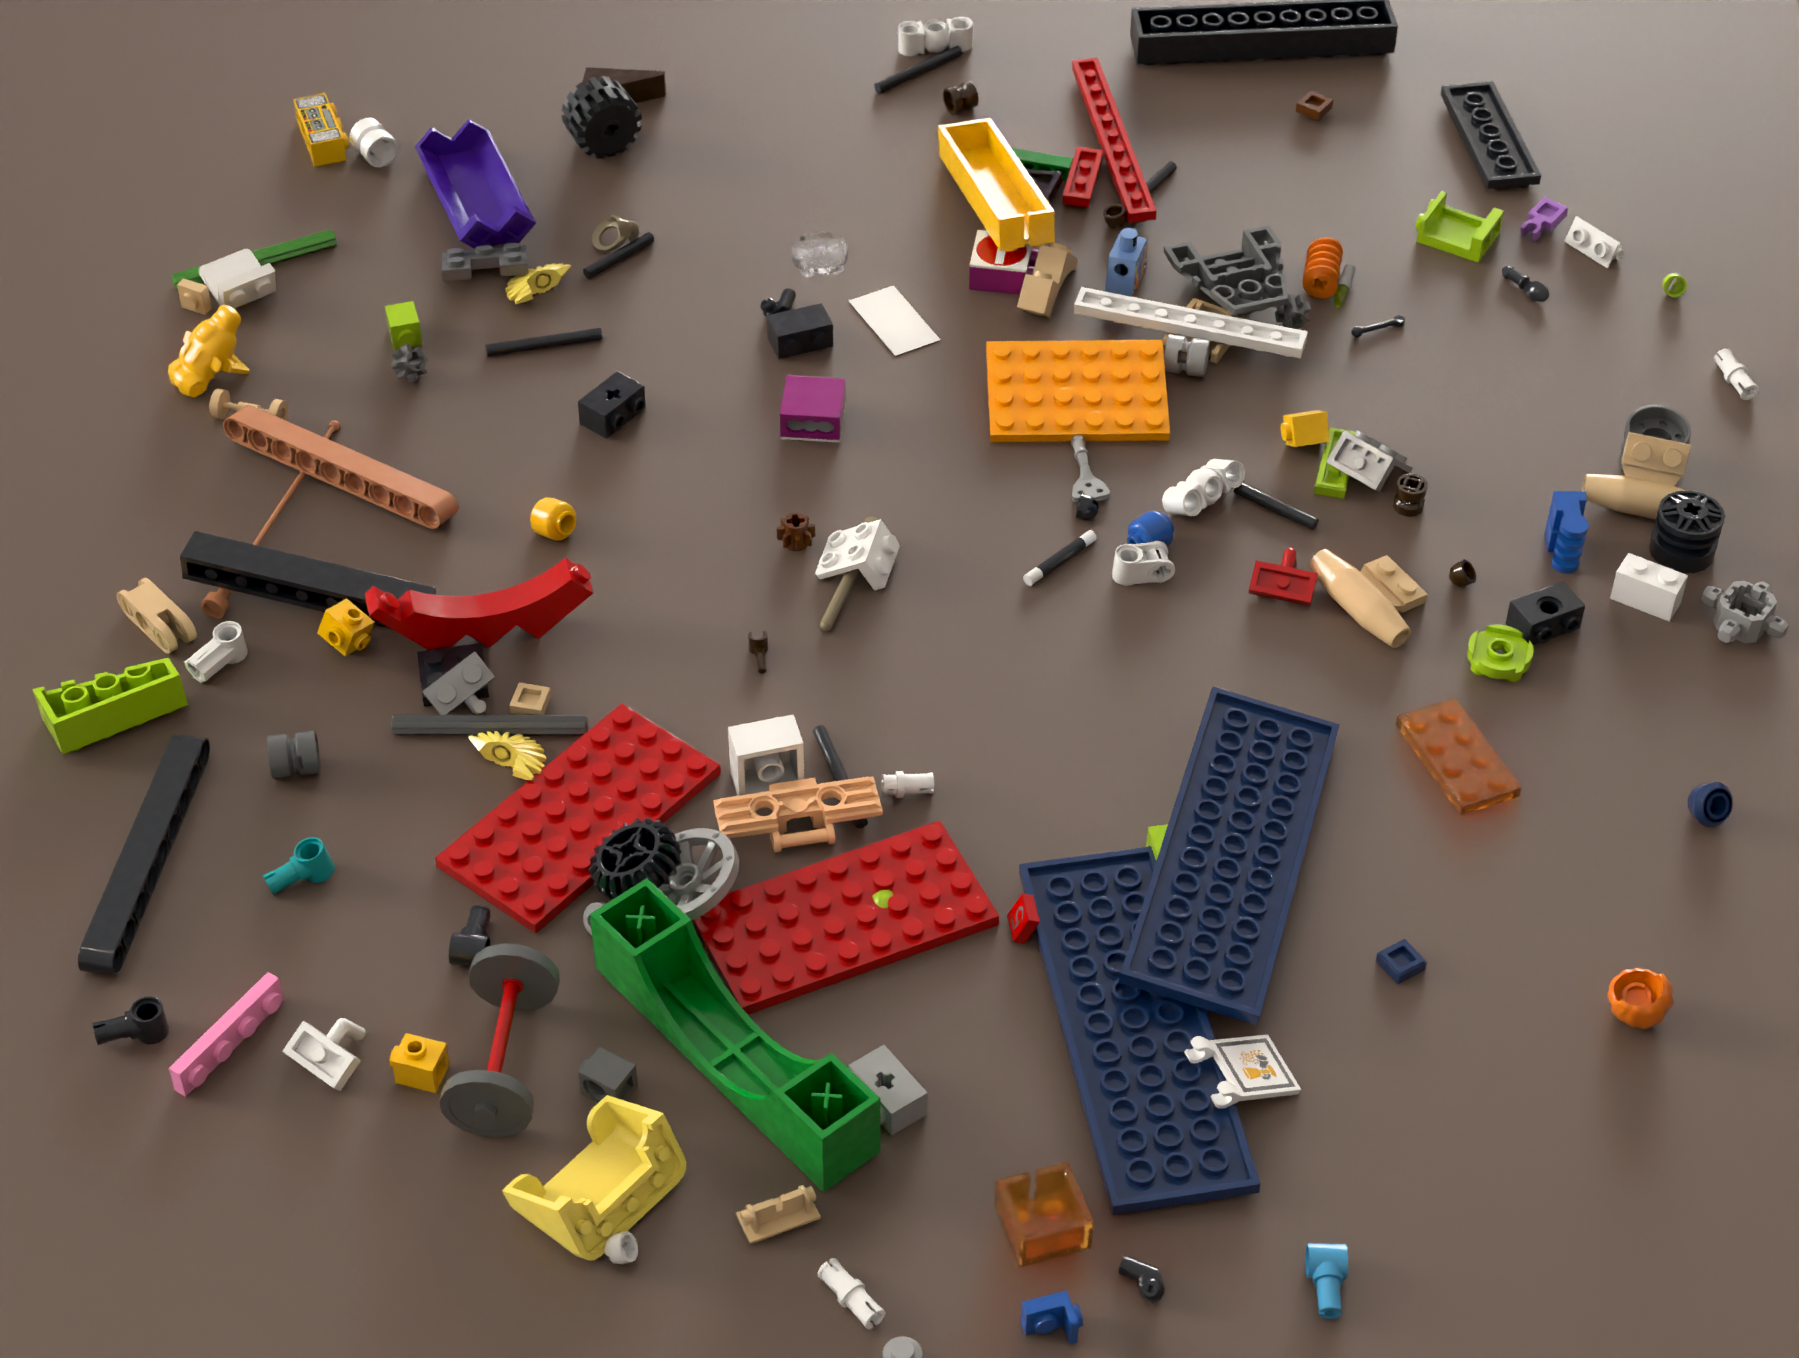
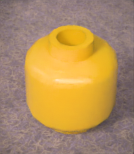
M548 497L539 500L535 504L530 516L533 531L542 537L554 541L566 539L574 531L577 522L575 510L570 504Z

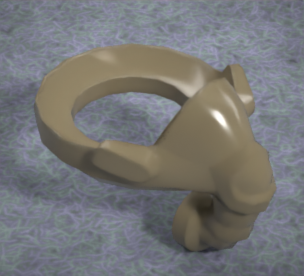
M611 215L610 219L604 220L594 229L592 243L600 252L614 251L627 238L632 242L639 236V225L635 221H627L619 216ZM609 228H616L618 230L617 240L609 246H603L601 244L602 234Z

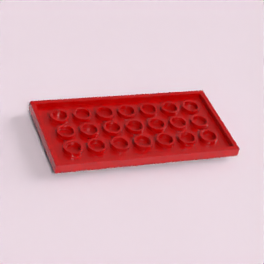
M621 703L546 765L540 774L534 775V780H528L436 856V867L536 934L594 884L589 871L591 867L589 859L596 855L594 848L603 844V837H609L613 834L612 829L616 831L621 829L624 822L631 825L637 818L641 822L647 818H650L653 822L660 820L663 824L721 774V766L716 761Z
M939 820L727 893L716 906L702 916L692 920V923L724 985L747 1014H751L999 925L1000 916ZM882 890H891L893 896L888 899V908H880L875 904L872 896Z

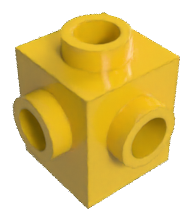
M346 598L325 610L317 634L342 655L347 656L355 650L360 651L368 645L371 640L370 633L374 621Z

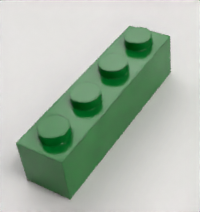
M1011 148L1025 169L1062 172V180L1067 181L1073 158Z

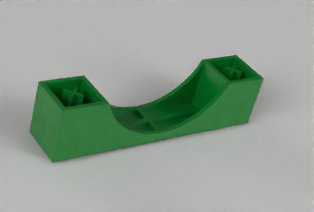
M648 878L590 914L596 969L823 1193L881 1152V1098L832 1052L821 1060H810L788 1051L768 1036L742 1009L722 982L701 945L692 920Z

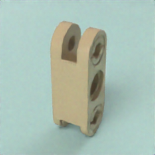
M148 578L139 580V586L129 592L127 590L117 592L118 603L126 616L166 654L177 650V639L180 638L185 643H189L197 638L196 629L190 618Z

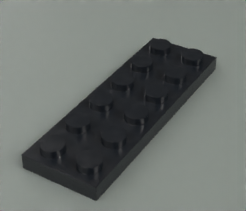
M1493 81L1444 85L1441 87L1440 95L1487 189L1526 187L1528 185L1540 184L1541 174Z

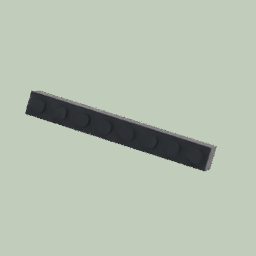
M198 531L193 533L180 555L183 579L325 612V610L347 598L370 617L374 624L384 627L388 626L369 616L365 593L371 587L375 586L385 593L389 592L397 600L408 590L436 595V587Z

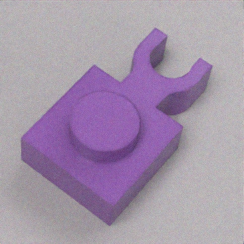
M1543 197L1528 213V221L1521 226V235L1525 236L1527 232L1533 231V241L1536 242L1541 237L1543 229L1552 232L1568 215V207Z

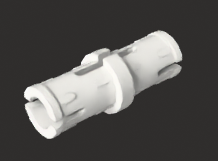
M1729 349L1718 351L1717 353L1723 360L1718 355H1715L1714 362L1723 371L1726 382L1728 384L1731 383L1743 400L1753 398L1754 395L1749 389L1751 388L1756 394L1759 389L1748 376V369L1736 360Z
M836 1258L829 1259V1263L826 1261L820 1267L817 1273L818 1277L837 1295V1302L844 1308L848 1307L866 1329L873 1328L871 1320L875 1325L882 1321L885 1316L884 1309L867 1294L862 1281L854 1279Z

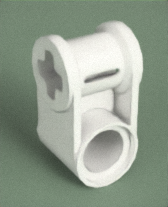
M1161 541L1120 545L1115 550L1112 578L1123 586L1151 582L1161 583L1169 580L1175 573V566L1168 559L1167 545Z

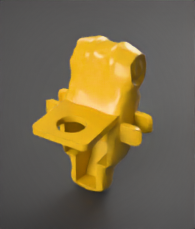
M222 305L210 319L201 322L192 333L186 330L183 338L185 344L180 349L179 358L174 360L168 368L171 383L178 387L183 395L193 398L201 395L207 389L210 380L220 371L229 374L230 372L249 373L250 369L233 354L237 341L235 335L241 323V317L233 307Z

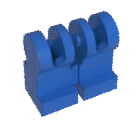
M1585 491L1553 492L1544 536L1547 552H1554L1552 566L1561 573H1573L1579 568L1580 557L1586 539L1585 535L1589 527L1587 519L1583 516L1587 502Z

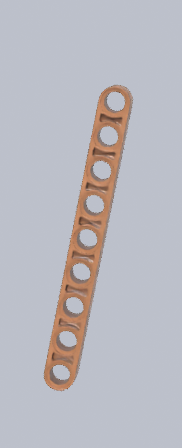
M245 406L226 418L223 423L224 431L232 441L294 469L303 471L312 477L427 528H438L458 512V502L451 493L254 406Z

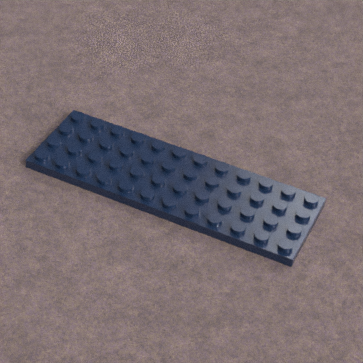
M1212 686L1120 973L1119 983L1254 1025L1258 1024L1340 724Z
M1151 846L1019 864V875L1024 894L1033 895L1040 920V923L1035 928V934L1112 1215L1259 1193L1261 1185L1235 1103L1220 1109L1215 1106L1211 1099L1212 1094L1219 1093L1217 1085L1220 1082L1227 1081L1213 1056L1199 1063H1191L1185 1055L1186 1049H1193L1191 1040L1194 1037L1201 1036L1207 1040H1215L1206 1010L1118 982L1156 864Z

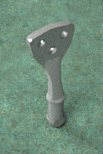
M1075 435L1071 440V446L1074 448V457L1080 467V477L1073 485L1072 501L1078 502L1081 494L1089 495L1095 498L1096 501L1109 499L1110 490L1103 481L1093 476L1088 465L1089 452L1086 450L1084 438L1081 435Z

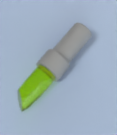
M1352 264L1345 265L1341 278H1339L1338 288L1334 296V304L1337 307L1343 304L1352 286V278L1356 269Z

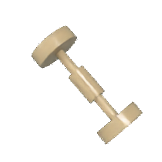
M215 389L210 399L209 412L211 417L216 419H224L229 409L239 411L248 405L286 421L288 418V404L285 400L274 399L269 410L262 409L260 405L251 403H230V394L227 390Z

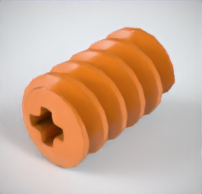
M1323 237L1316 239L1307 249L1302 285L1308 295L1314 298H1330L1336 293L1338 288L1343 248L1333 238Z

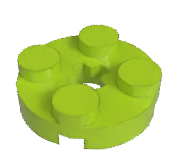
M1506 625L1486 626V631L1478 634V630L1475 631L1469 639L1467 658L1471 663V671L1479 676L1485 675L1494 679H1506L1510 682L1519 681L1522 678V674L1531 666L1534 649L1530 640L1528 644L1522 638V632ZM1497 650H1503L1504 654H1498L1496 652Z

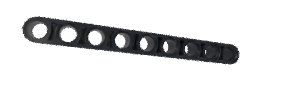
M176 734L171 737L81 944L78 954V967L80 971L109 975L119 974L208 763L210 755L209 739Z

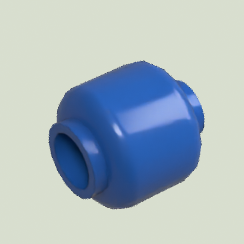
M1148 511L1129 524L1128 544L1161 541L1169 546L1173 541V523L1162 512Z

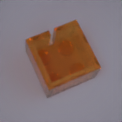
M1068 1161L1035 1170V1198L1029 1199L1031 1182L1029 1172L996 1180L994 1206L1019 1268L1092 1248L1094 1222Z

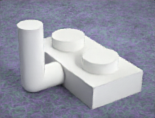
M340 1018L326 1036L309 1023L303 1021L282 1052L334 1089L341 1091L361 1060L341 1047L339 1043L344 1035L356 1041L362 1040L365 1037V1029L346 1018Z

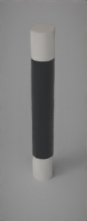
M1088 530L1023 576L1024 582L1029 586L1033 585L1096 541V534L1092 530Z

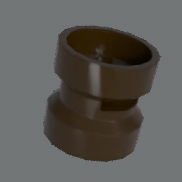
M966 81L957 88L954 86L945 88L943 90V102L947 111L950 114H955L962 111V108L970 109L978 106V92L971 81Z
M1410 473L1398 478L1397 494L1394 498L1393 507L1399 514L1412 517L1422 513L1425 503L1424 496L1426 495L1428 485L1422 476Z

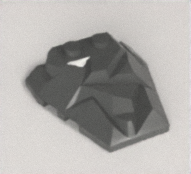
M1269 225L1243 230L1241 249L1200 257L1191 241L1164 247V254L1178 273L1235 316L1263 311L1270 307L1276 308L1288 303L1286 279L1282 271L1283 258L1280 256L1281 242Z

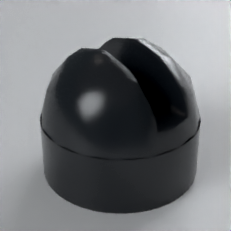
M1081 494L1075 518L1083 520L1095 518L1099 509L1096 499L1089 495Z

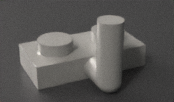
M473 652L423 690V694L440 715H448L464 702L474 715H484L486 713V703L483 700H479L475 694L493 681L495 676L478 654Z

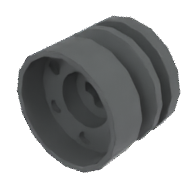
M1657 405L1641 407L1631 413L1626 422L1624 441L1619 456L1621 470L1623 471L1621 460L1628 432L1689 444L1691 425L1686 417L1675 409Z

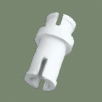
M895 771V775L882 774L881 789L883 796L895 795L896 798H904V794L934 793L933 773L904 774L903 771Z

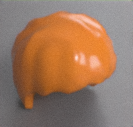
M1641 968L1626 969L1618 976H1615L1610 983L1607 994L1608 1001L1611 1004V1013L1619 1021L1624 1022L1631 1028L1649 1029L1660 1024L1674 1002L1672 984L1667 980L1666 975Z

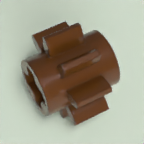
M791 513L785 518L780 519L781 526L777 527V540H783V548L791 551H801L807 546L812 545V538L815 537V524H809V516L801 513Z

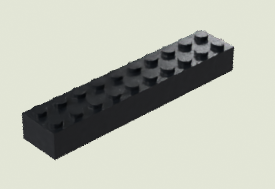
M1305 0L1132 8L1130 37L1136 63L1145 65L1154 63L1176 64L1179 62L1201 63L1219 60L1226 62L1241 59L1306 58L1310 56L1382 55L1395 52L1398 24L1389 0Z

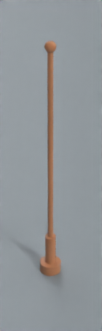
M332 420L329 423V430L324 438L330 439L334 432L340 430L341 426L337 420ZM303 471L299 473L253 542V545L259 546L306 473ZM219 587L217 592H209L201 602V609L204 614L211 618L221 619L230 607L227 598L233 590Z

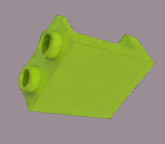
M1441 191L1435 200L1431 199L1425 214H1420L1416 221L1415 229L1418 230L1416 242L1479 263L1500 234L1504 211L1493 208L1486 219L1446 206L1447 193Z

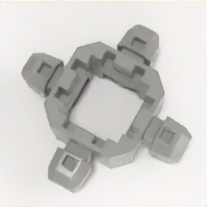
M1735 581L1725 593L1724 590L1714 586H1708L1704 590L1701 600L1712 608H1717L1713 623L1716 630H1718L1719 640L1729 643L1737 639L1746 644L1756 643L1765 631L1767 632L1766 634L1776 638H1783L1786 635L1789 624L1780 617L1773 616L1777 600L1774 594L1771 593L1772 587L1770 584L1764 581L1755 585L1747 581ZM1741 607L1746 608L1745 612L1750 613L1749 617L1744 616L1745 612L1740 611Z

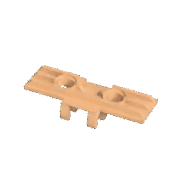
M874 776L821 784L816 783L815 777L769 784L767 792L713 800L718 827L721 833L725 834L728 838L770 833L774 853L782 852V848L827 842L828 845L835 844L833 823L883 815ZM827 798H836L840 800V803L835 806H828L823 801ZM760 808L772 809V814L768 816H760L755 812ZM810 816L813 828H817L816 830L784 834V832H787V821L794 818Z

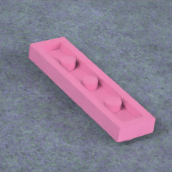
M267 972L169 1067L175 1091L186 1097L195 1087L203 1084L207 1076L221 1062L226 1061L232 1051L245 1038L250 1037L266 1017L278 1010L284 1001L278 977Z

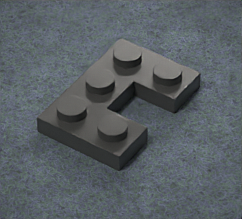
M508 243L500 248L482 245L476 247L475 250L466 251L463 248H451L447 252L442 253L443 282L472 279V270L500 267V276L529 274L526 245L520 246L519 243Z

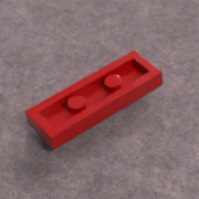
M1076 147L1063 192L1062 204L1075 207H1090L1103 160V150Z

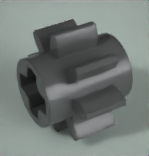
M1289 294L1288 303L1276 307L1277 323L1283 322L1284 327L1300 329L1305 322L1310 321L1308 314L1311 311L1309 301L1302 300L1301 294Z
M406 344L401 346L400 350L391 354L394 359L390 368L397 374V379L407 376V380L412 382L418 380V376L427 373L425 366L428 358L421 352V347L411 350V346Z

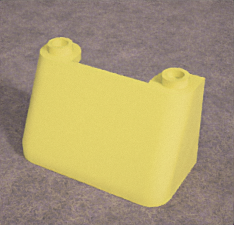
M608 1095L595 1105L588 1115L587 1129L592 1142L548 1183L543 1186L537 1177L522 1174L502 1190L509 1205L516 1212L572 1254L588 1261L601 1257L605 1253L604 1249L607 1240L617 1233L627 1232L680 1182L686 1171L685 1156L664 1113Z

